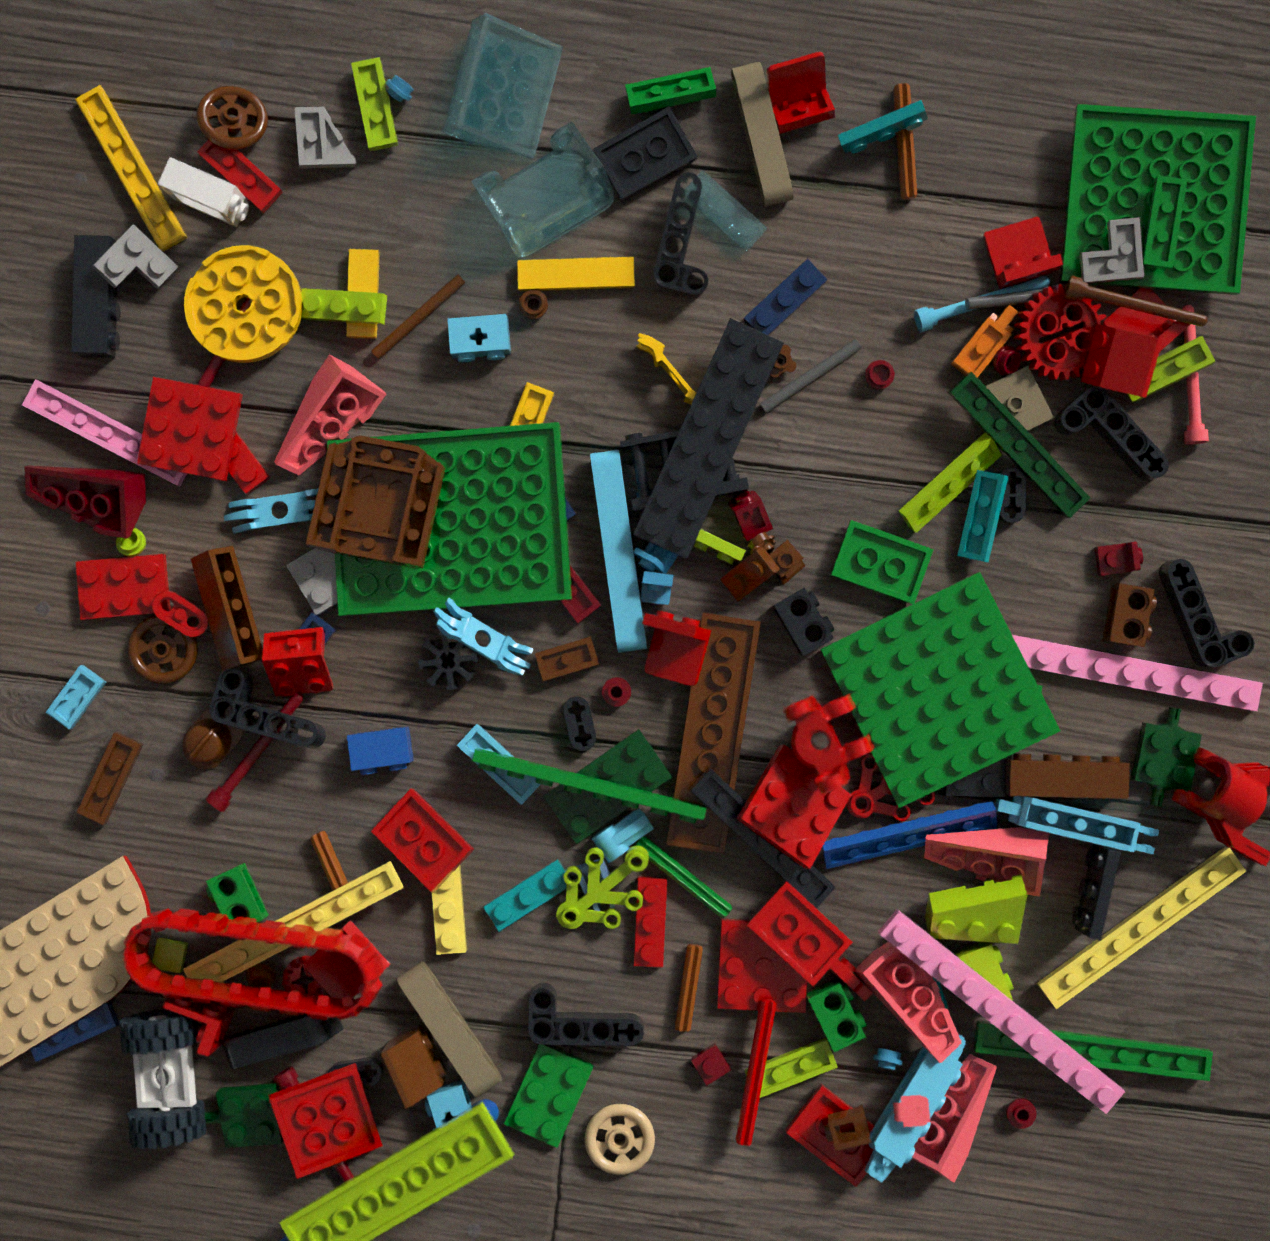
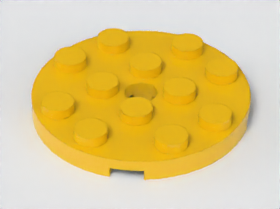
M232 246L210 255L202 262V266L194 277L190 278L185 291L184 311L192 334L209 352L231 362H256L276 354L292 339L302 317V292L294 273L280 258L268 250L255 246ZM248 297L252 301L250 307L245 312L237 310L238 300Z

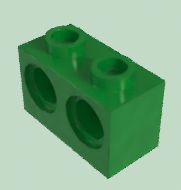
M245 862L206 881L208 885L206 887L207 895L212 903L216 902L220 911L219 914H225L228 919L234 920L237 918L235 914L236 906H242L247 911V917L255 918L257 922L269 916ZM224 879H229L234 883V893H228L224 890Z
M836 978L806 993L833 1052L839 1051L866 1037L862 1028L867 1025L860 1011L854 1012L849 1003L854 998L847 984L841 986ZM830 994L839 996L838 1003L833 1007L824 1005L825 998ZM850 1021L852 1023L851 1029L847 1033L838 1032L837 1027L840 1022Z

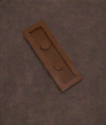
M118 732L113 733L76 813L102 825L107 824L144 744Z

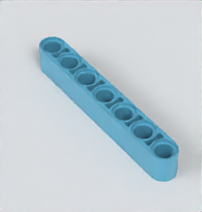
M619 450L591 453L590 458L618 653L647 649L644 624H642L643 616Z

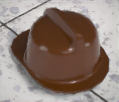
M229 705L223 710L224 718L231 714L232 708ZM210 708L201 714L183 738L182 749L185 758L190 764L199 769L217 767L239 743L244 732L243 729L214 721L210 716Z

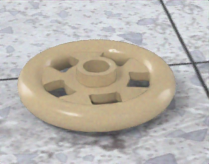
M613 1104L602 1108L591 1118L585 1131V1147L588 1156L598 1168L614 1175H625L640 1169L649 1160L655 1145L654 1129L647 1116L639 1109L626 1104ZM624 1116L625 1124L612 1125L611 1117ZM639 1125L643 1136L634 1138V1133L630 1128ZM598 1129L607 1130L605 1142L596 1140ZM617 1134H622L625 1136V1140L618 1143L614 1137ZM635 1146L639 1153L630 1160L625 1153ZM606 1149L618 1154L614 1162L603 1156Z

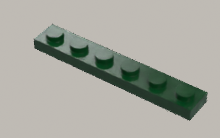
M968 372L948 392L1066 518L1070 519L1091 498L973 372Z

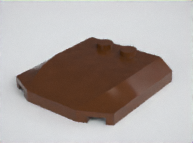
M366 436L353 437L350 441L340 444H329L306 545L336 554L410 568H423L445 467L415 445Z

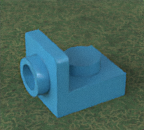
M644 571L640 600L646 603L668 605L673 575Z

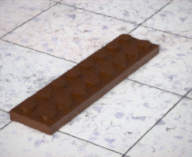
M702 613L700 627L712 631L698 683L695 686H691L673 797L675 799L706 806L689 788L708 767L735 790L760 621ZM707 806L704 820L697 819L696 823L680 820V814L671 812L666 845L725 854L729 827Z

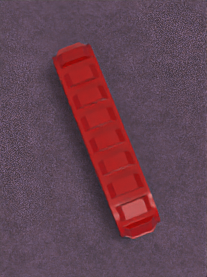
M168 908L153 912L144 917L140 923L131 927L123 942L125 951L122 958L127 974L130 975L131 979L140 988L151 994L153 992L162 993L167 998L183 999L184 997H191L195 1002L212 1003L213 1001H220L224 1006L239 1008L242 1005H249L252 1010L269 1012L271 1009H277L281 1014L298 1016L300 1013L309 1014V1018L328 1020L330 1017H338L339 1020L355 1017L364 1007H369L383 986L379 979L385 970L380 954L375 952L374 948L370 946L371 942L357 934L353 936L344 935L343 930L324 928L322 931H315L313 926L295 924L293 927H286L285 922L267 920L262 924L257 923L255 918L238 916L233 920L228 919L225 914L210 912L203 916L196 910L179 909L172 913ZM151 928L156 933L164 931L165 928L177 929L178 932L187 933L192 931L206 933L207 936L214 937L221 935L236 937V940L245 941L250 939L265 941L266 944L273 945L280 943L294 945L295 948L302 949L309 947L323 949L325 952L337 951L346 954L358 963L361 974L364 975V983L362 982L357 990L362 996L354 999L352 995L339 999L326 995L317 996L297 991L288 992L268 987L259 988L239 983L216 982L211 979L202 980L187 978L182 975L173 976L162 972L153 964L147 947L144 949V945H147L151 938L149 935Z

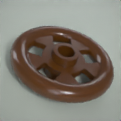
M222 86L215 88L201 99L197 108V123L203 135L212 143L226 149H244L254 145L263 137L268 126V115L262 101L255 94L241 87ZM222 99L226 104L217 109L213 104ZM237 99L243 100L248 104L246 109L235 104ZM228 115H236L237 117L231 118ZM248 116L256 118L255 127L246 125ZM217 117L221 126L213 128L209 119ZM241 131V137H228V132Z
M154 615L143 620L133 630L128 642V657L133 669L145 680L156 684H169L182 679L193 668L198 654L196 637L186 636L178 630L174 639L164 635L166 626L173 627ZM151 630L156 636L147 644L142 638ZM160 644L166 646V652L163 655L159 654L157 650ZM178 644L186 645L185 658L176 657ZM148 651L149 657L153 660L147 666L140 656ZM172 662L173 670L162 673L160 664Z

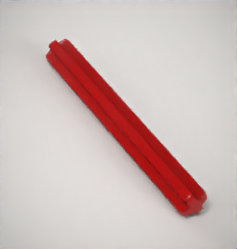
M768 998L760 1000L736 1132V1143L743 1146H750L752 1144L775 1016L776 1002Z

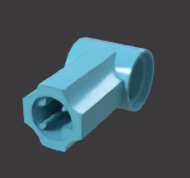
M639 807L615 825L611 824L604 828L592 840L603 851L604 858L610 863L625 853L631 844L653 830L654 827Z

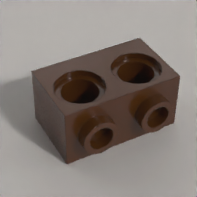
M1123 583L1112 584L1102 641L1131 647H1145V643L1149 642L1152 632L1149 619L1150 614H1153L1156 608L1155 589ZM1131 594H1135L1138 597L1139 604L1136 609H1132L1128 604V598ZM1128 622L1134 628V633L1130 638H1127L1123 633V627Z

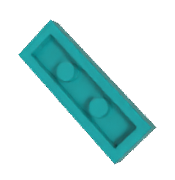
M919 100L838 135V138L845 153H858L866 149L869 143L877 140L884 142L893 138L895 133L905 128L906 130H913L920 127L928 117L922 100Z
M977 470L957 556L989 562L1009 476Z
M556 859L484 905L483 908L497 930L500 932L567 889V884L564 881L565 869L559 859Z

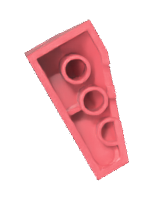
M329 354L312 379L274 463L297 475L302 474L326 454V449L328 448L327 441L345 439L349 435L347 432L360 421L363 424L372 416L387 394L355 368Z
M1018 827L926 835L924 858L956 871L965 869L976 874L975 878L981 881H985L988 878L996 882L1012 880V876L1021 874L1027 895L1040 897L1049 833Z
M890 942L874 950L856 967L854 972L939 1063H942L962 1043L949 1011L945 1008L936 981L933 980L929 973Z
M972 1054L962 1062L959 1080L954 1086L948 1088L944 1095L946 1097L944 1105L938 1112L935 1111L930 1118V1128L922 1138L919 1137L914 1145L915 1152L911 1158L955 1183L968 1157L997 1068L995 1065Z

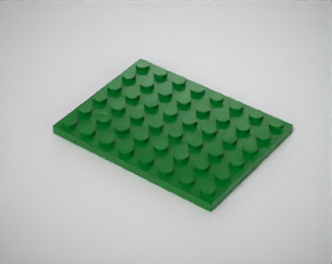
M559 422L371 437L418 446L434 460L441 463L445 467V472L423 568L404 567L334 553L339 616L430 610L436 607L444 609L447 608L445 602L448 598L452 599L458 607L572 599L561 428ZM351 439L329 440L327 441V447L329 446V444H340L343 442L350 441Z

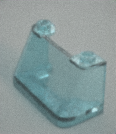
M572 121L554 132L550 140L553 151L505 180H503L498 172L488 171L471 181L509 247L518 257H526L605 211L614 201V192L604 166Z

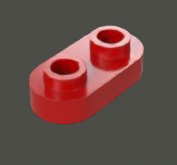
M165 590L154 597L152 602L154 614L184 635L197 637L207 629L208 619L206 613L179 594ZM164 600L172 601L173 608L170 610L163 609L162 602ZM190 616H196L199 622L195 626H190L187 623V619Z

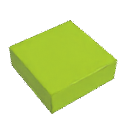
M159 937L156 941L153 964L160 970L175 973L183 972L188 943Z

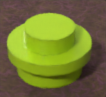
M136 528L133 529L129 538H116L117 549L122 555L127 557L139 555L146 546L144 534Z

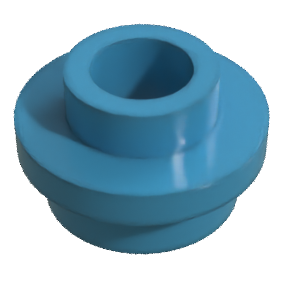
M394 75L391 80L388 79L385 82L389 87L387 92L399 102H402L403 99L410 101L412 98L410 94L414 89L406 81Z
M878 1048L877 1055L873 1056V1060L879 1061L878 1067L895 1071L896 1065L902 1066L903 1061L900 1060L901 1053Z

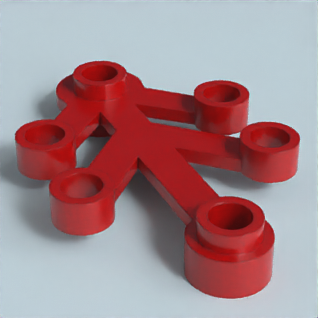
M872 754L864 755L860 760L862 773L859 787L850 793L851 796L846 804L848 811L856 818H867L874 812L893 816L898 821H906L911 814L910 808L907 805L903 806L906 809L905 816L898 817L896 815L897 804L890 805L877 801L887 794L892 795L883 775L881 783L870 790L873 771L878 768V765L874 759V766L866 768L864 765L867 758L874 759ZM930 793L931 797L926 802L922 801L921 798L917 799V801L923 805H930L935 800V793ZM859 798H864L866 801V805L862 809L856 807V801Z

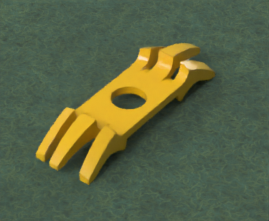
M639 333L637 335L639 337L637 340L639 344L636 347L653 357L655 367L661 366L685 394L684 402L691 405L697 392L687 384L664 356L665 346L658 340Z

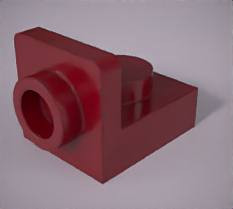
M754 490L741 492L728 502L746 541L753 539L760 533L773 529L763 502Z
M1137 541L1094 547L1098 576L1141 570L1140 565L1143 564V552L1141 547H1138Z

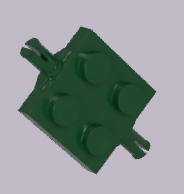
M1169 707L1166 724L1154 725L1142 722L1131 780L1145 782L1153 787L1149 803L1151 805L1163 806L1165 790L1183 789L1191 791L1196 767L1193 756L1198 747H1200L1202 734L1188 732L1178 727L1182 709Z
M276 1083L221 1087L217 1090L218 1111L205 1112L206 1124H220L223 1131L225 1148L283 1143L284 1140L269 1099L270 1094L277 1092Z

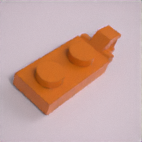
M1008 305L999 317L992 313L952 361L951 365L964 375L968 372H973L978 378L994 358L997 351L1012 335L1013 328L1008 324L1018 311L1011 305Z

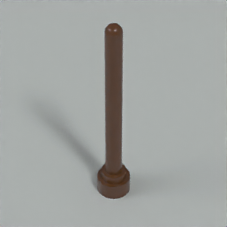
M1072 275L1069 277L1064 292V299L1075 302L1077 299L1083 300L1088 298L1199 327L1205 326L1208 322L1205 315L1090 287L1087 282H1083V278Z

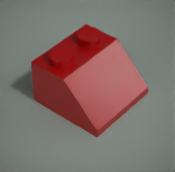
M1097 324L1081 382L1146 398L1163 339Z

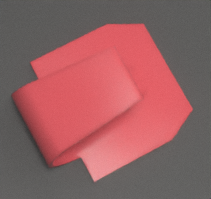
M921 1095L901 1096V1103H893L895 1121L903 1122V1127L924 1126L930 1122L928 1098Z

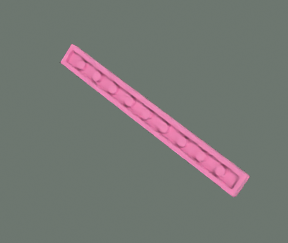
M1012 635L1028 667L1031 669L1258 711L1263 684L1261 682Z
M898 909L894 911L878 931L883 938L1105 1114L1110 1111L1125 1093L1122 1087Z

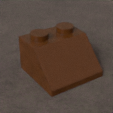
M422 1026L389 1040L381 1053L405 1108L414 1105L442 1087L445 1081L444 1076L447 1075L443 1061L440 1058L436 1059L432 1049L435 1048L430 1033L428 1031L424 1032Z

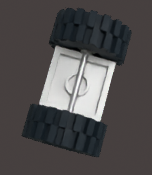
M168 1009L140 1012L139 1014H132L119 1020L122 1052L133 1055L137 1109H131L127 1113L130 1145L134 1148L138 1147V1149L146 1147L148 1149H155L156 1147L166 1148L169 1145H182L181 1143L183 1142L189 1143L193 1139L201 1138L206 1134L205 1110L203 1100L196 1099L192 1045L197 1043V1020Z

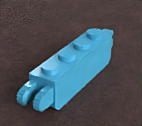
M1013 796L1012 802L996 798L995 802L996 811L1008 813V821L1019 826L1129 852L1136 850L1154 854L1155 848L1151 845L1136 843L1139 832L1152 837L1158 836L1159 833L1158 829L1140 825L1141 823L1028 796Z
M959 1035L962 1043L942 1063H939L924 1047L921 1048L870 1133L871 1143L868 1144L873 1151L865 1171L878 1181L883 1182L896 1165L902 1167L904 1163H908L915 1152L914 1145L919 1137L922 1138L928 1132L931 1124L929 1122L924 1126L903 1127V1122L895 1121L893 1103H901V1096L921 1095L928 1098L930 1118L935 1111L938 1112L945 1103L946 1097L944 1095L948 1088L954 1086L961 1075L960 1068L963 1064L957 1060L966 1045L962 1035Z

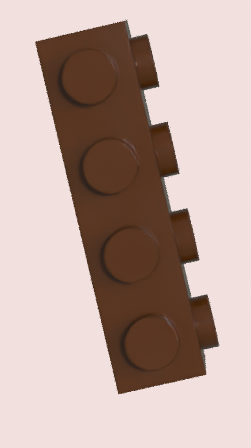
M228 546L211 549L190 558L222 671L246 666L262 660L263 648L234 547Z
M1014 753L1013 759L1006 758L1005 794L1009 796L1129 799V763L1120 762V756H1102L1101 761H1090L1089 755H1072V760H1061V755L1043 754V759H1031L1032 754Z

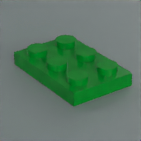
M850 520L830 576L912 605L916 601L934 549Z
M539 1044L504 1124L558 1148L594 1064L551 1045Z

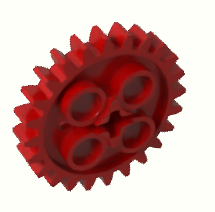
M1062 284L1054 285L1053 289L1050 286L1042 288V293H1033L1034 301L1024 302L1028 311L1018 312L1023 322L1014 324L1016 328L1021 329V333L1015 335L1014 339L1022 340V344L1016 350H1025L1026 352L1021 360H1031L1029 370L1039 368L1038 376L1042 377L1048 374L1049 380H1057L1058 377L1060 380H1069V376L1072 378L1080 377V371L1084 372V366L1087 362L1097 324L1101 325L1100 321L1106 317V314H1097L1101 304L1091 305L1092 299H1077L1076 302L1064 299L1066 286L1063 289ZM1068 307L1073 311L1071 321L1066 316ZM1042 317H1044L1047 321V328L1045 331L1040 326V320ZM1080 322L1084 324L1079 329L1063 333L1060 337L1051 338L1039 343V338L1059 332L1063 328L1072 327ZM1077 335L1082 339L1080 348L1077 347L1075 342ZM1051 345H1053L1056 348V356L1054 357V359L1050 356L1049 353Z

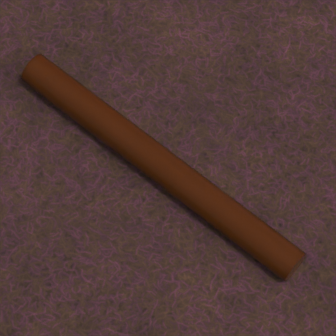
M457 274L372 349L371 352L378 359L384 356L464 285L465 281Z

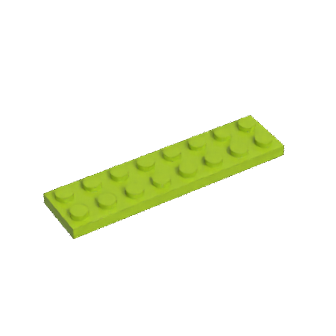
M481 1102L283 1218L280 1225L290 1241H370L511 1159L514 1153L486 1106Z

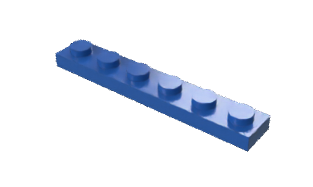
M993 801L978 803L957 810H948L944 813L928 817H919L915 820L899 824H891L870 831L833 838L825 841L822 847L826 869L925 846L926 835L995 829L997 828L996 808Z

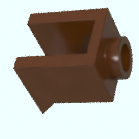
M788 539L770 554V557L780 568L775 575L784 585L806 566L802 561L804 557Z
M862 1104L853 1109L828 1114V1123L824 1124L827 1141H833L836 1151L871 1143L870 1131ZM853 1122L855 1130L841 1133L839 1125Z

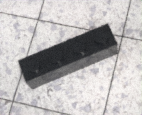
M74 235L71 352L79 357L116 358V350L120 347L119 333L116 332V321H119L121 316L120 305L117 303V292L121 290V282L114 288L92 268L116 242L111 236Z

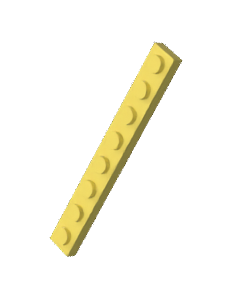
M1225 846L1102 935L1101 941L1095 940L1037 982V985L1053 1007L1058 1009L1247 871L1231 849Z
M391 861L276 921L285 922L286 927L300 924L313 926L315 931H321L401 890L404 886ZM250 939L245 941L237 940L187 966L183 970L187 978L211 979L216 982H223L293 945L280 943L273 945L266 944L265 941Z

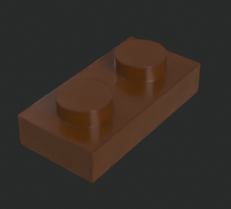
M761 546L720 580L735 599L740 601L780 570V568Z
M591 636L534 653L543 681L599 665Z

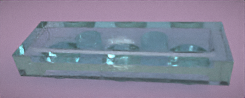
M702 170L697 175L702 182V193L698 208L748 252L767 231V227ZM693 181L685 189L684 196L686 198H689L691 190L696 191L697 189Z

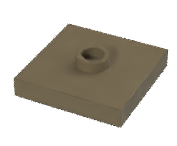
M1029 366L986 386L1027 431L1054 418L1031 370H1029Z

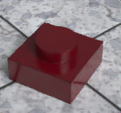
M716 1043L691 1058V1062L706 1085L731 1071L729 1063Z

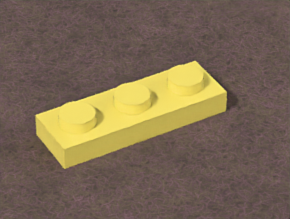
M459 866L435 893L432 892L437 955L466 953L467 951L461 867Z

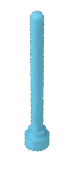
M1042 276L981 296L1039 290L1047 287L1050 284V280L1048 277ZM965 301L936 310L923 307L914 310V320L919 332L933 329V326L937 325L940 320L975 309L967 310Z

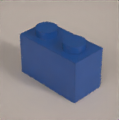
M409 726L347 735L351 771L360 770V775L378 773L377 767L389 766V771L406 769V763L414 761Z

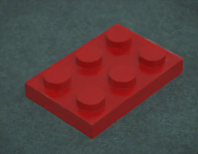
M166 554L76 562L80 620L154 614L152 609L154 597L162 591L169 590ZM170 600L162 602L163 609H171Z
M412 788L371 831L433 893L474 850Z
M787 881L781 885L746 924L813 987L853 943Z
M820 1084L785 1131L821 1161L857 1187L867 1174L865 1168L873 1149L869 1147V1144L836 1151L833 1141H827L824 1124L828 1123V1114L853 1108L823 1084ZM866 1119L871 1133L875 1125ZM853 1122L839 1125L841 1133L855 1130Z

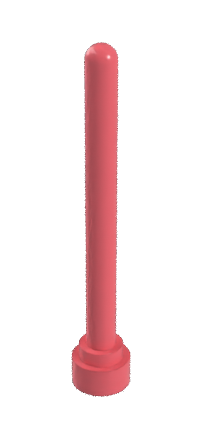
M1185 305L1182 310L1194 312V307L1192 305ZM1190 324L1183 331L1184 344L1196 339L1195 325ZM1198 372L1186 377L1189 425L1186 426L1187 431H1184V444L1188 445L1209 442L1208 429H1205V424L1201 422Z

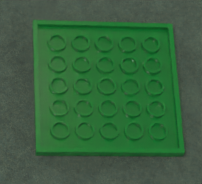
M1077 104L1074 116L1062 253L1063 266H1061L1060 282L1067 283L1071 275L1081 278V253L1109 250L1107 222L1109 220L1140 217L1143 253L1154 180L1156 176L1160 175L1188 179L1173 268L1165 270L1143 266L1144 277L1142 279L1090 283V285L1238 295L1241 289L1256 116Z
M980 572L821 649L843 696L850 693L856 705L851 712L862 735L869 734L871 742L874 745L871 753L898 808L1061 731Z

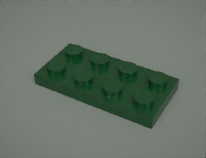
M640 729L576 772L652 792L672 778V775ZM563 784L557 785L543 795L576 844L629 808L621 804L622 799L611 797L610 801L596 799L593 797L594 792L583 789L581 794L564 790L565 785Z

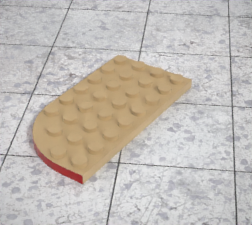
M127 856L118 858L0 930V1068L110 1002L131 983L132 979L127 974L122 958L125 951L123 942L131 927L140 923L144 917L151 914L146 891ZM149 942L147 945H144V949L147 947L148 950Z

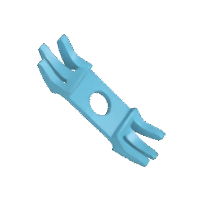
M318 489L229 502V508L251 506L252 509L225 515L224 521L253 519L254 523L233 527V534L263 527L311 521L312 514H309L308 510L314 509L316 500H307V497L317 496ZM276 502H284L287 505L288 513L284 518L278 519L273 516L272 506Z
M450 598L446 600L445 605L453 617L447 615L441 609L435 608L434 614L439 619L436 625L448 639L459 641L494 662L497 668L522 676L524 670L521 668H530V663L520 659L510 651L530 655L533 648L516 643L510 636H503L472 617V613L460 609ZM478 631L487 634L489 643L486 647L477 644L475 635Z

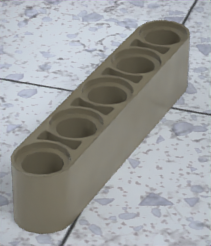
M761 62L731 68L733 87L764 207L791 201L794 199L792 184Z
M421 961L399 976L397 981L402 991L471 1093L478 1098L500 1083L502 1077L497 1067L427 964Z

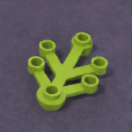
M642 846L630 847L626 852L625 862L600 882V867L603 863L604 853L599 848L589 849L585 859L589 866L587 893L578 900V884L582 878V871L577 866L568 867L564 873V881L567 884L566 901L562 902L557 909L556 917L558 922L568 929L578 928L583 922L604 923L609 929L617 928L621 922V913L617 909L612 908L605 912L589 910L588 908L594 903L626 905L629 910H639L643 904V896L639 891L633 890L625 893L612 892L610 890L631 872H640L647 867L649 861L648 851ZM597 854L600 860L594 862L590 859V855ZM633 857H639L642 860V863L639 865H635L632 863L631 859ZM575 872L578 878L572 880L568 877V873ZM637 897L640 902L632 904L629 902V898ZM573 912L575 913L576 918L569 919L567 918L566 913ZM609 915H614L617 917L618 920L616 922H610L608 921L607 917Z

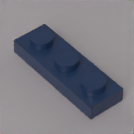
M807 259L748 313L743 320L749 327L770 335L821 288L828 279Z
M111 1001L30 1049L35 1062L118 1026L119 1021Z

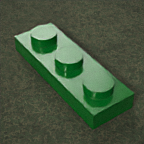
M710 67L625 85L631 115L717 97L716 86Z
M1160 175L1155 177L1142 253L1143 266L1165 270L1173 268L1188 179Z

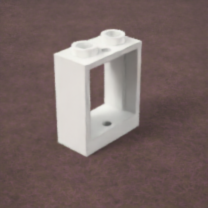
M169 157L158 185L173 200L235 227L246 218L249 210L248 200L235 185Z

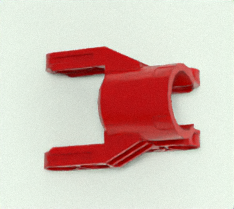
M850 693L824 706H821L815 697L811 695L783 709L788 722L791 723L795 720L796 723L791 739L793 752L801 763L809 768L817 769L819 776L815 779V782L821 794L828 793L845 785L850 779L847 762L861 757L874 749L869 734L850 743L846 742L841 746L832 727L831 719L841 716L856 707ZM820 732L827 736L828 745L826 747L819 748L813 743V735Z
M1198 747L1193 756L1194 762L1222 779L1214 796L1208 802L1190 790L1186 792L1183 789H1176L1171 800L1206 819L1217 841L1266 867L1270 861V851L1242 836L1245 828L1256 822L1264 812L1267 803L1266 788L1267 786L1270 787V767L1258 762L1231 763L1223 757Z

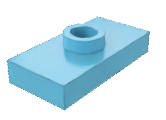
M80 665L45 713L67 729H73L106 684V681L84 665Z

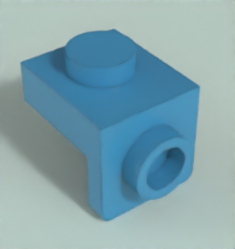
M649 543L644 551L636 547L633 552L640 559L638 564L649 572L657 570L663 574L668 572L678 556L652 543Z

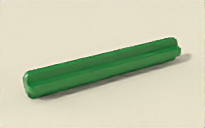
M646 836L641 837L637 841L635 846H642L648 851L649 861L719 917L724 919L731 912L732 906Z

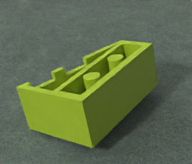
M1021 874L1012 876V880L998 883H994L993 880L984 882L985 885L966 889V886L929 893L925 913L928 934L934 939L1018 944L1027 899V892Z

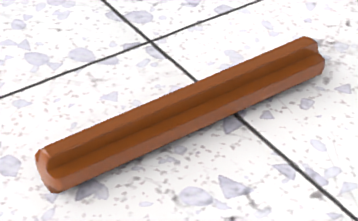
M908 83L896 84L893 89L895 111L911 104L910 85ZM905 128L896 132L900 195L902 199L910 200L917 196L913 130H906Z

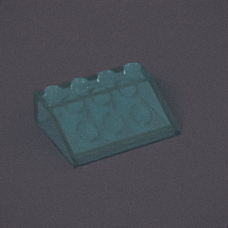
M487 13L473 19L443 132L469 143L534 159L563 46Z

